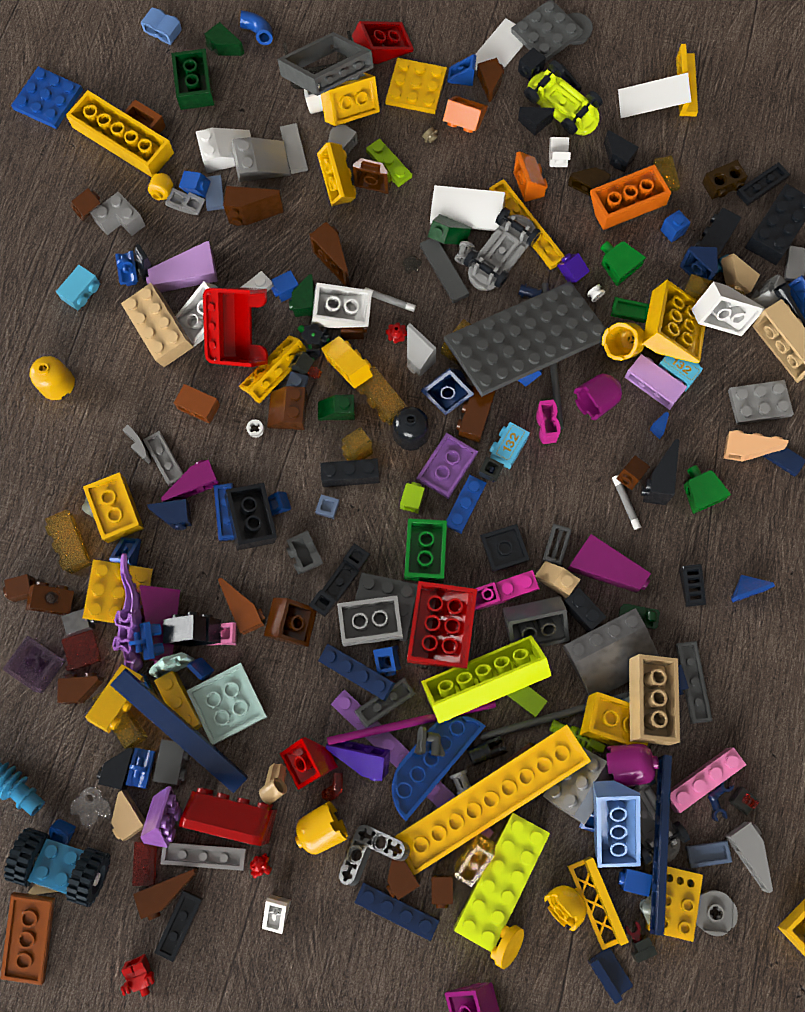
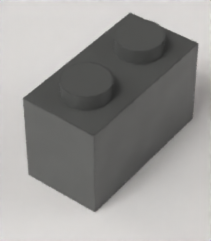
M161 739L153 781L174 785H182V781H185L187 776L185 765L186 760L189 761L190 755L176 742Z

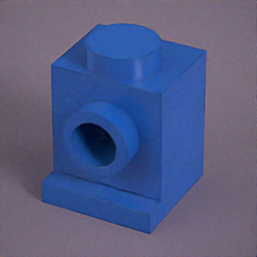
M398 645L373 650L376 669L379 674L384 673L385 676L396 675V671L401 669L397 650ZM388 657H390L391 664L387 662Z

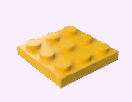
M397 58L385 100L386 105L436 114L447 67Z
M93 559L82 619L115 623L116 612L123 609L126 597L121 579L120 564ZM128 565L132 581L137 586L136 589L140 585L150 586L153 569Z

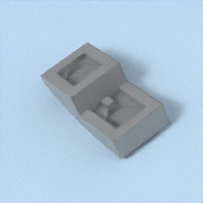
M172 188L165 205L184 213L199 215L205 199L191 192L186 194Z
M127 424L123 431L135 442L131 448L149 464L151 458L145 444Z

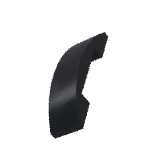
M354 543L344 556L343 562L323 589L319 590L309 604V607L325 617L352 584L369 558L370 553Z

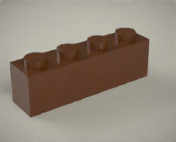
M470 385L474 395L469 398L468 403L464 402L462 408L464 416L463 419L458 420L456 429L459 430L458 437L480 443L496 390L481 397L475 386Z

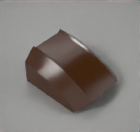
M360 158L353 164L355 187L389 194L392 178L384 163Z

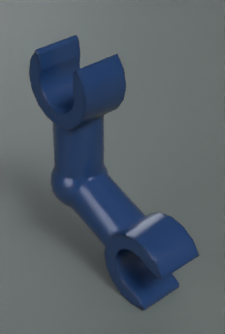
M723 782L708 794V799L713 808L711 815L714 821L718 822L717 813L719 811L722 813L723 818L727 819V813L724 809H721L718 798L724 792L732 791L734 785H730L726 789Z

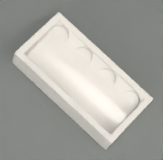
M435 185L430 225L441 214L472 227V229L496 231L499 225L495 221L505 206V192Z

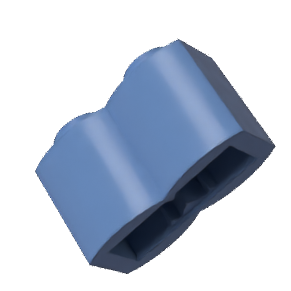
M153 7L141 21L143 31L169 45L174 42L182 31L178 18L166 15L163 10Z

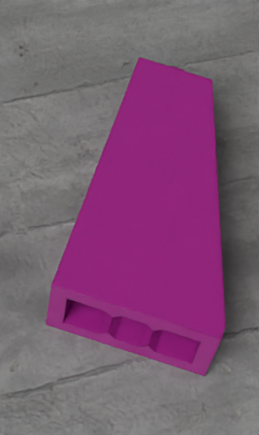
M592 534L567 568L571 572L635 593L641 589L645 590L650 583L648 579L651 574L650 572Z
M140 585L137 588V592L140 594V604L142 605V623L160 624L161 635L152 636L153 644L163 643V619L172 618V615L178 614L180 590ZM163 643L164 653L148 660L154 661L155 664L161 658L173 655L174 645Z

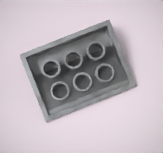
M636 608L563 646L588 695L595 692L606 694L629 682L630 658L638 654L659 656Z

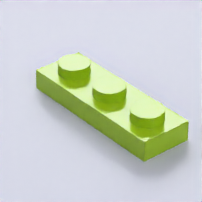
M380 138L366 147V152L374 161L386 165L391 174L392 181L398 187L412 178V173Z

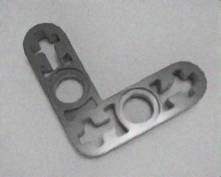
M359 826L339 873L341 883L355 886L359 882L371 850H375L393 860L404 861L410 853L408 844L371 826ZM364 832L373 836L372 840L363 836ZM385 837L386 845L380 849L378 845L379 840ZM392 846L400 848L402 850L401 854L391 850ZM360 849L362 856L360 860L355 861L354 854ZM348 872L352 875L351 879L347 876Z

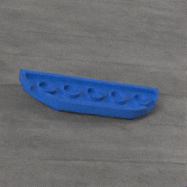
M456 716L442 723L436 722L427 732L440 734L445 756H431V742L426 741V753L416 755L414 753L415 745L401 761L392 780V798L398 813L405 821L408 820L486 727L483 723L467 716Z

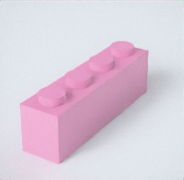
M734 747L724 749L671 788L670 807L674 813L683 812L746 766V763Z

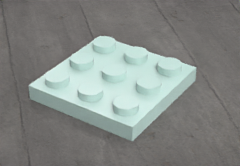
M242 663L187 690L188 696L212 745L267 718Z

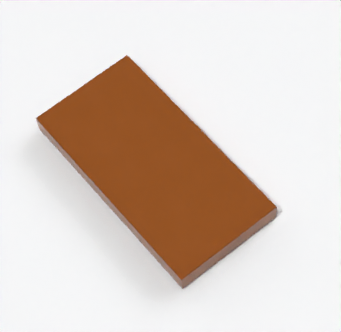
M19 892L11 894L1 980L41 986L45 982L55 898Z

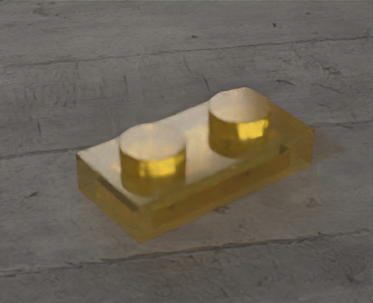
M672 156L656 158L653 163L671 192L678 191L680 183Z

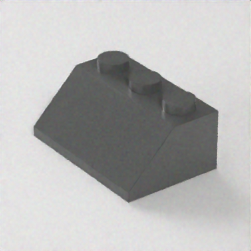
M560 596L503 608L509 644L530 635L533 636L539 647L570 641L567 609Z

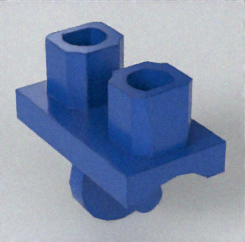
M129 251L125 254H115L120 285H136L139 281L134 252Z
M150 622L139 624L140 632L134 633V641H130L129 646L135 645L136 653L143 650L144 660L154 659L155 656L163 654V643L153 644L152 636L161 635V625L150 624Z
M140 748L134 749L125 785L147 789L156 754L155 751Z

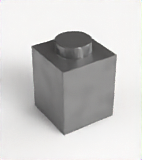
M84 609L61 616L66 635L72 638L95 630L94 624H96V621L82 619Z

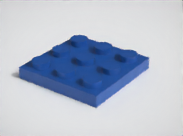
M38 66L11 106L13 110L57 129L83 89L81 85Z

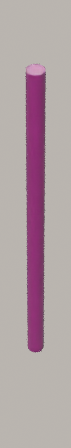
M495 700L461 715L496 708ZM433 713L327 737L328 745H333L438 720Z

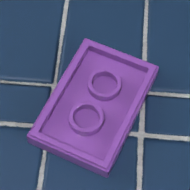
M446 432L416 480L449 499L477 456L478 451Z

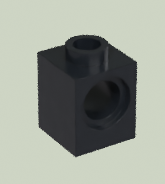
M533 47L519 60L518 72L530 81L533 76L544 69L546 57Z

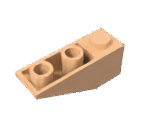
M740 430L729 431L726 437L723 459L743 462L764 456L765 454L784 450L789 440H784L778 436L765 437L759 433L745 434Z

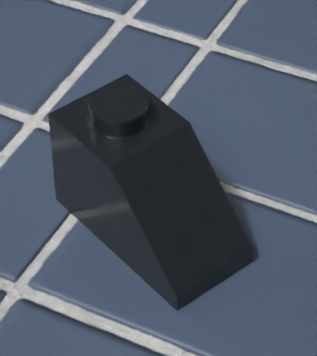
M608 130L604 145L609 164L625 173L636 157L639 147Z
M129 747L106 761L98 771V784L127 790L128 785L125 784L135 748Z

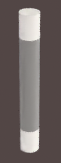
M367 287L364 289L371 290L372 297L412 312L416 309L414 304Z
M619 475L612 477V480L634 530L640 529L641 525L623 484L616 479Z

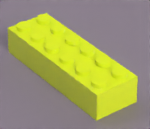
M530 635L468 661L467 669L451 668L425 679L421 683L438 723H442L552 675L546 656L533 636Z
M513 812L509 814L453 927L455 932L492 952L550 835L549 832Z

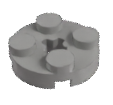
M707 890L700 893L696 920L697 926L713 936L727 934L737 923L738 912L736 905L728 895L721 891ZM716 906V909L720 911V915L713 919L710 910H713V907Z

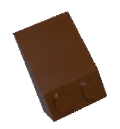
M226 186L223 206L229 224L235 226L249 225L284 212L280 190Z
M325 222L309 234L313 253L345 287H350L348 269L338 236L339 232L334 226H330Z

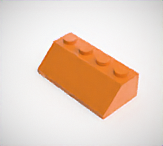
M654 164L591 189L590 195L595 217L602 229L605 230L667 205L671 191Z

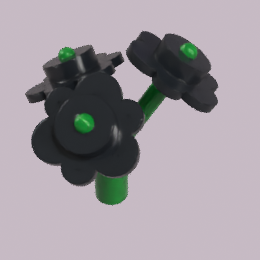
M312 324L311 326L300 325L298 331L301 333L302 339L306 340L308 344V350L305 353L316 361L318 357L322 356L320 349L330 342L328 328H325L322 332L317 324ZM312 343L318 344L320 349H312Z

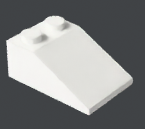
M209 128L196 131L206 172L210 173L235 167L232 152L233 139L251 137L250 130Z
M204 281L176 315L177 320L194 347L204 340L203 293L208 288H218L216 285Z
M713 281L691 310L698 324L742 336L765 309L735 289Z
M317 283L311 325L317 324L320 327L327 328L368 327L372 291Z

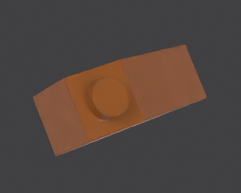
M219 578V584L239 632L245 635L265 626L263 620L266 618L262 609H257L252 602L224 579Z

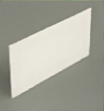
M505 18L475 54L477 56L476 71L478 63L497 58L499 63L505 68L522 48L523 44L511 33V28L516 25L515 23Z
M688 73L618 89L621 118L691 102Z

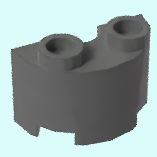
M308 530L287 540L289 547L286 550L291 559L295 557L297 563L293 565L298 575L323 564Z

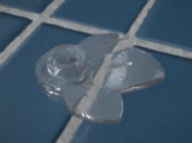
M89 786L81 792L80 797L72 801L70 813L72 815L80 814L81 823L86 828H90L95 824L98 817L107 819L111 817V806L109 801L102 797L98 788ZM87 795H92L93 800H89L87 798Z

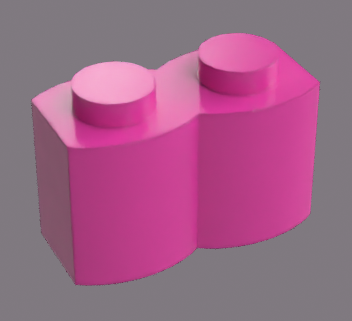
M554 400L540 401L536 411V420L540 426L539 438L543 444L556 443L560 434L561 427L556 418L558 410Z

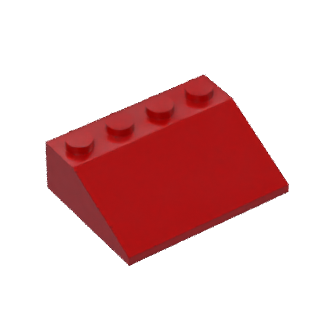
M418 581L407 663L467 669L477 589Z

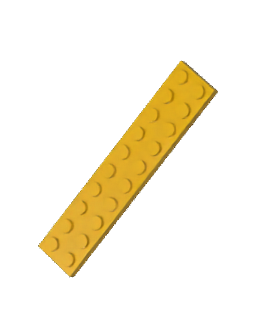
M566 724L394 836L408 844L410 853L405 861L414 876L591 762L569 726Z

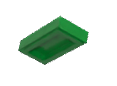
M615 297L611 316L646 323L650 304Z

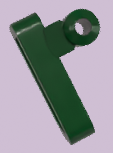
M630 604L620 606L618 617L636 608L647 629L654 630L658 627L659 610Z

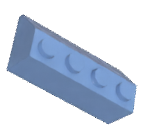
M593 781L594 851L597 867L641 866L640 793L616 781Z

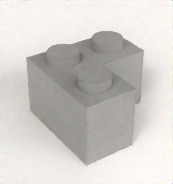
M119 192L90 212L96 224L106 235H109L122 225L133 236L146 226L141 215Z

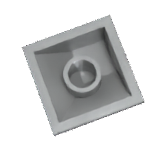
M409 323L407 325V367L413 374L416 373L421 377L436 363V347Z

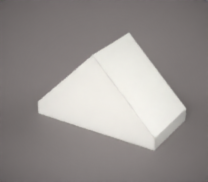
M275 895L267 897L262 929L280 934L283 933L291 903L290 899Z

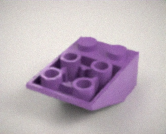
M171 786L166 787L152 798L140 836L144 844L168 848L169 843L174 840L176 831L174 826L175 822L180 819L181 808Z

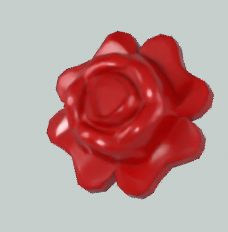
M399 322L394 325L390 324L388 326L389 329L385 331L388 335V340H393L395 344L399 341H405V336H407L406 326H400Z
M266 853L262 856H255L251 861L250 869L252 870L251 875H253V878H257L263 873L266 875L270 874L272 868L268 866L269 857Z

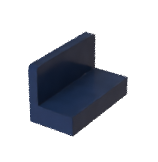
M611 949L602 950L588 960L611 1000L615 1004L623 1000L620 995L632 988L633 984Z

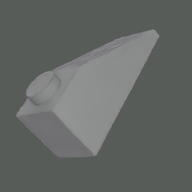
M344 124L337 125L331 129L328 142L342 144L343 150L348 155L358 143L357 132Z
M743 822L726 834L725 837L762 891L771 893L773 887L764 841L760 836L762 833L754 823Z

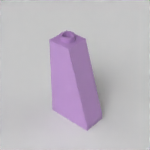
M206 241L149 268V276L146 277L147 285L152 283L160 292L201 285L203 281L207 283L217 282V273L210 242Z

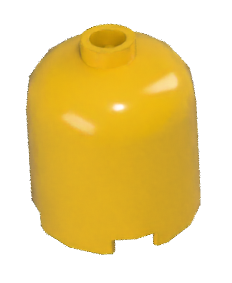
M619 322L607 328L602 336V346H604L607 356L620 361L637 356L645 347L642 344L644 330L639 325L629 322Z
M43 356L38 358L30 368L29 376L32 383L47 399L60 400L67 393L70 394L75 386V378L71 371L55 357Z
M330 801L303 816L297 822L295 841L299 848L303 847L310 854H319L347 840L348 833L342 819L338 821L334 814L337 812V809Z

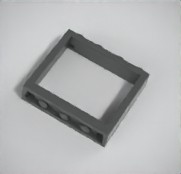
M335 32L277 59L282 77L316 96L374 68L372 51ZM335 51L348 57L316 74H312L302 68Z

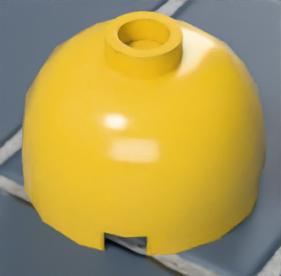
M561 885L553 888L545 895L544 901L548 900L550 904L547 907L548 910L562 926L565 927L568 924L571 926L569 930L575 931L585 920L587 913L585 897L578 888L574 889L567 885Z

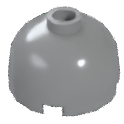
M775 275L763 283L760 291L756 290L750 299L766 309L781 300L773 290L779 285L786 283L781 275Z

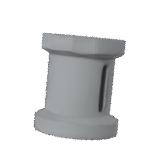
M461 241L459 243L460 249L454 259L461 265H464V260L469 252L475 249V246L468 241Z
M467 770L450 776V779H453L457 788V795L471 787L466 775Z

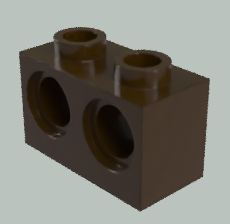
M735 160L707 172L702 184L713 200L717 197L722 198L733 190L738 191V189L744 186L748 175L739 161Z

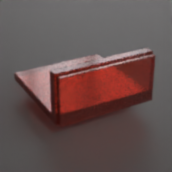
M93 630L61 640L68 666H65L67 671L72 672L101 662Z

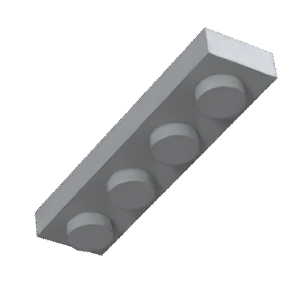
M170 842L168 848L162 847L160 864L244 871L247 848Z

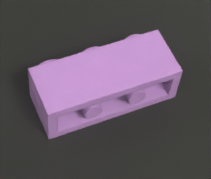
M642 354L625 375L626 379L669 410L687 388L680 379H675L666 369L660 368L651 358L645 357Z

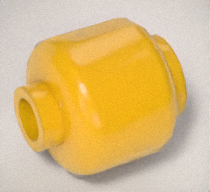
M158 173L152 176L147 189L155 200H166L174 185L167 174Z

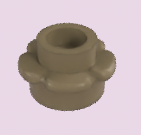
M430 127L422 136L425 139L424 142L427 143L429 141L430 144L434 142L438 137V130Z

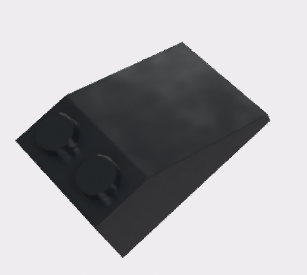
M679 439L674 440L649 478L646 479L645 484H642L640 495L643 496V502L666 505L675 495Z

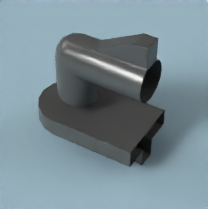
M420 726L414 753L416 755L426 753V741L431 742V756L444 757L445 752L441 744L440 734L426 733V727Z

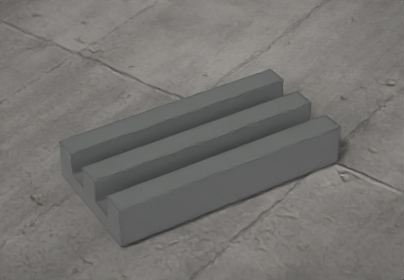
M553 523L542 561H548L558 566L562 565L572 529ZM558 529L559 532L552 556L548 557L555 530ZM563 531H565L567 533L564 539L559 560L555 559L562 537Z

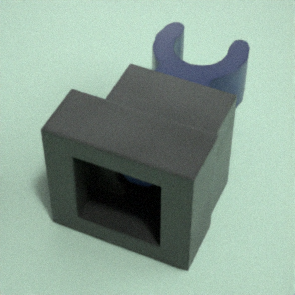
M486 457L479 471V476L492 482H497L504 464Z

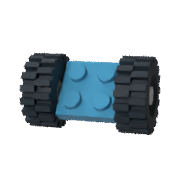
M29 827L24 829L19 834L18 840H15L14 847L9 852L10 856L6 860L7 865L4 868V871H6L4 873L5 880L25 887H29L31 883L66 894L67 901L90 907L95 902L96 897H98L99 891L102 889L103 882L106 879V874L109 871V853L90 847L80 850L50 840L51 837L47 833Z

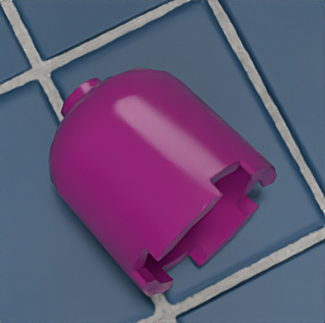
M604 373L593 377L574 390V394L578 398L575 400V403L584 415L589 414L591 416V420H597L615 407L622 398L620 382L611 375Z
M628 744L607 747L608 751L611 752L606 753L608 773L613 774L616 782L630 787L648 784L654 780L656 769H659V761L657 756H653L648 746L644 744Z

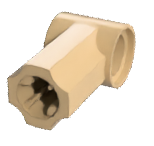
M273 763L269 767L265 785L259 790V795L266 804H272L287 792L285 784L287 773L286 767L283 764Z

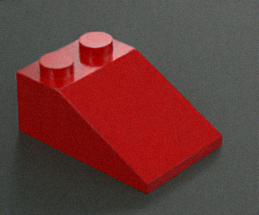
M359 21L352 34L355 43L372 51L373 64H379L414 51L402 22Z

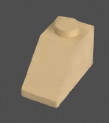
M734 253L722 258L721 265L726 285L743 295L751 293L760 274Z
M547 561L543 563L535 575L537 580L565 599L569 597L581 580L565 568Z
M121 790L118 793L111 821L114 827L112 829L117 839L124 841L141 831L145 823V818L127 790Z

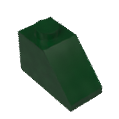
M220 22L204 33L206 46L218 56L244 55L242 42Z
M439 214L432 221L428 237L443 244H459L461 241H468L472 227Z
M308 274L292 291L289 308L290 311L293 310L295 317L312 316L315 295L312 274Z
M333 395L319 401L318 420H355L354 395Z

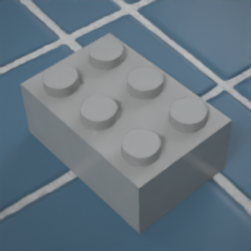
M397 596L337 603L343 646L403 639Z
M583 748L591 762L546 790L543 797L585 825L594 811L593 781H613L614 776L608 773L606 760Z

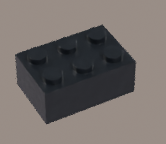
M258 483L226 489L224 497L237 551L275 543L277 534L265 484Z

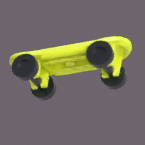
M552 60L548 65L551 71L547 69L531 78L527 88L524 90L525 97L531 103H537L542 108H554L553 117L561 123L562 127L569 134L588 135L592 133L599 123L597 108L603 104L601 97L594 91H590L586 97L561 78L565 73L564 68L559 62Z

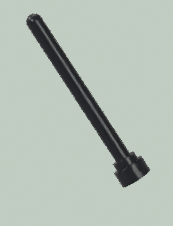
M786 282L773 290L776 296L783 299L790 306L791 311L802 321L805 327V318L790 296L791 288Z

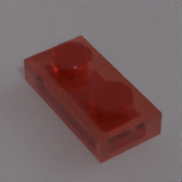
M134 842L132 886L155 885L157 846L144 844L143 842Z

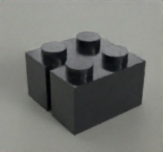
M187 612V616L174 614L172 618L163 619V643L187 647L221 643V619L213 618L211 614L199 616L198 612Z

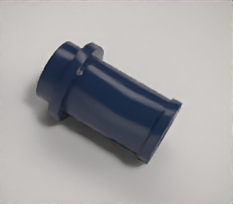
M525 283V285L521 284L518 295H521L522 298L523 296L533 298L540 295L542 289L527 286Z

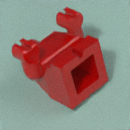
M146 954L125 962L121 970L126 979V982L120 988L123 996H126V993L130 994L131 990L133 992L140 990L142 997L150 993L148 986H150V983L153 984L155 980L154 972L150 969Z

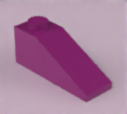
M209 459L200 460L191 466L161 497L162 502L186 499L214 488V485H219Z

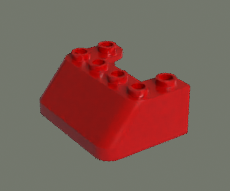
M208 288L204 291L205 358L209 363L243 367L268 364L266 348L262 345L252 344V307L259 308L266 304L267 289Z
M197 788V791H192L178 826L257 846L269 843L277 809H272L273 804L269 805L264 802H258L257 805H251L248 799L238 797L237 801L229 799L230 795L219 792L217 795H214V790L207 788Z

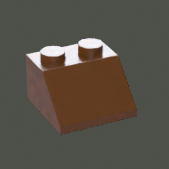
M286 386L270 393L267 428L305 430L308 398L306 387Z
M273 598L264 636L308 647L317 611L306 604L288 598Z

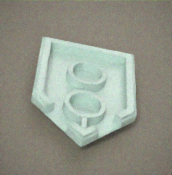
M182 652L166 656L150 668L149 674L159 678L170 671L177 672L187 667L195 659Z

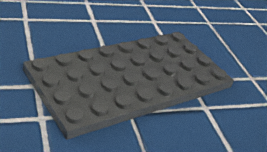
M567 282L444 336V341L482 397L602 342V336L606 328L573 284Z

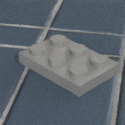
M785 380L731 387L728 390L736 425L787 418L794 415Z

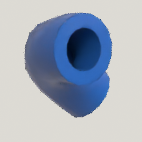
M241 11L240 29L253 31L256 33L258 43L269 45L273 40V32L267 20L256 13Z

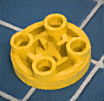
M518 925L504 926L500 934L502 939L499 945L495 946L491 952L490 957L495 960V964L501 969H506L513 962L521 948L524 939V929Z

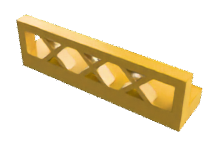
M681 44L676 57L677 75L688 73L691 102L679 105V116H697L695 53H687L686 44Z
M289 335L268 356V364L258 366L239 387L249 393L260 404L292 371L288 366L296 353L306 352L308 349L300 339Z
M587 857L568 865L567 867L576 888L583 894L587 885L593 887L596 891L594 901L584 898L587 907L588 918L601 949L605 950L616 944L622 946L629 943L594 858ZM585 865L588 872L585 881L577 878L574 871L575 868ZM589 877L592 881V884L588 883ZM579 881L584 883L582 888L580 886ZM595 905L602 908L605 912L602 922L595 920L592 915ZM604 927L612 930L615 939L604 943L601 936Z

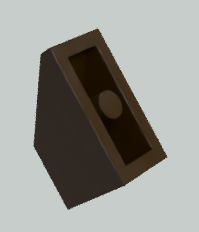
M597 167L574 172L570 175L568 186L591 197L590 190L609 183L611 174Z

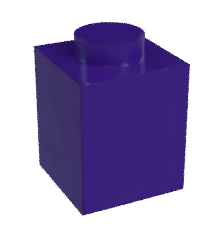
M579 253L566 254L561 258L562 262L557 265L567 282L571 283L578 282L590 272Z

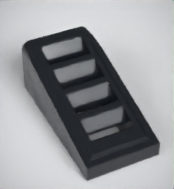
M137 244L135 245L136 268L143 281H146V277L149 276L148 269L152 265L142 247Z
M702 565L682 566L679 569L686 607L706 605ZM687 572H695V575L688 576ZM696 580L697 583L688 584V581ZM698 588V591L689 592V589ZM690 596H699L700 599L690 600Z

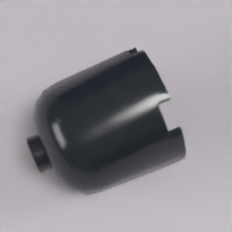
M412 406L399 410L393 420L392 433L394 441L402 449L408 451L418 450L419 447L423 446L428 441L430 434L429 422L425 413L419 408Z

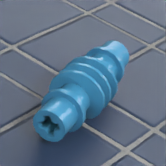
M0 762V799L6 800L11 798L16 802L17 809L22 808L30 816L35 815L43 807L45 801L36 794V788L32 787L30 789L25 784L28 780L27 776L19 780L22 771H18L13 775L16 766L7 769L9 762L4 765Z

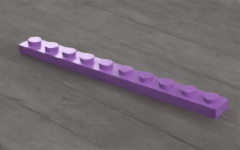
M344 689L331 705L357 730L366 729L355 714V710L361 707V705ZM376 721L368 728L379 726L381 724L378 721ZM390 732L365 737L374 747L391 750L390 762L396 768L409 753ZM441 781L427 796L438 808L456 797ZM487 828L471 840L481 848L494 832Z

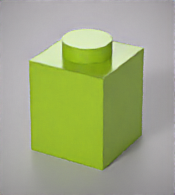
M416 482L406 483L400 502V509L419 514L425 488Z

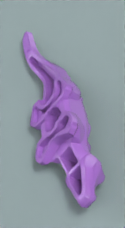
M123 553L120 559V573L126 597L123 609L118 610L114 618V622L118 626V635L114 637L112 647L114 651H123L125 658L124 666L137 673L143 666L141 654L136 653L135 645L129 646V642L134 641L135 632H140L139 624L142 623L143 618L141 615L142 605L140 604V594L136 589L137 586L133 583L132 576L129 573L127 554Z

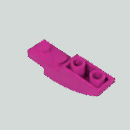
M531 570L496 583L493 582L475 588L477 589L475 611L523 597L522 595L539 590L540 587L534 571Z

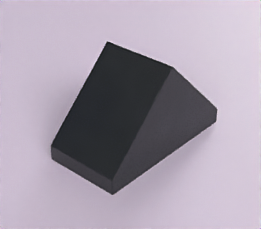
M519 107L518 121L535 136L552 122L554 108Z

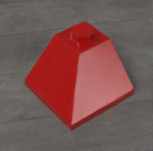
M306 737L301 738L280 753L298 790L338 767L331 752L326 747Z

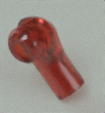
M333 773V784L322 791L321 795L324 800L333 801L342 793L343 773Z

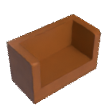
M134 100L124 111V113L158 134L166 127L160 114L137 100Z
M186 384L183 385L174 401V405L178 410L209 424L220 407L217 398Z

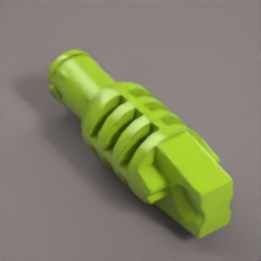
M553 720L549 731L554 733L565 725ZM576 726L569 727L583 748L592 752V749L599 753L604 752L606 745L580 735L581 729Z

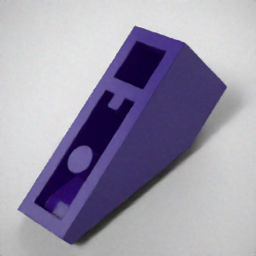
M352 741L333 745L326 744V749L362 777L369 778L372 781H382L389 772L391 750Z

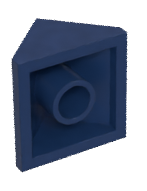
M691 246L688 248L680 267L704 290L708 289L718 272L717 247Z
M453 368L447 369L421 389V392L445 415L474 395V391L463 372Z

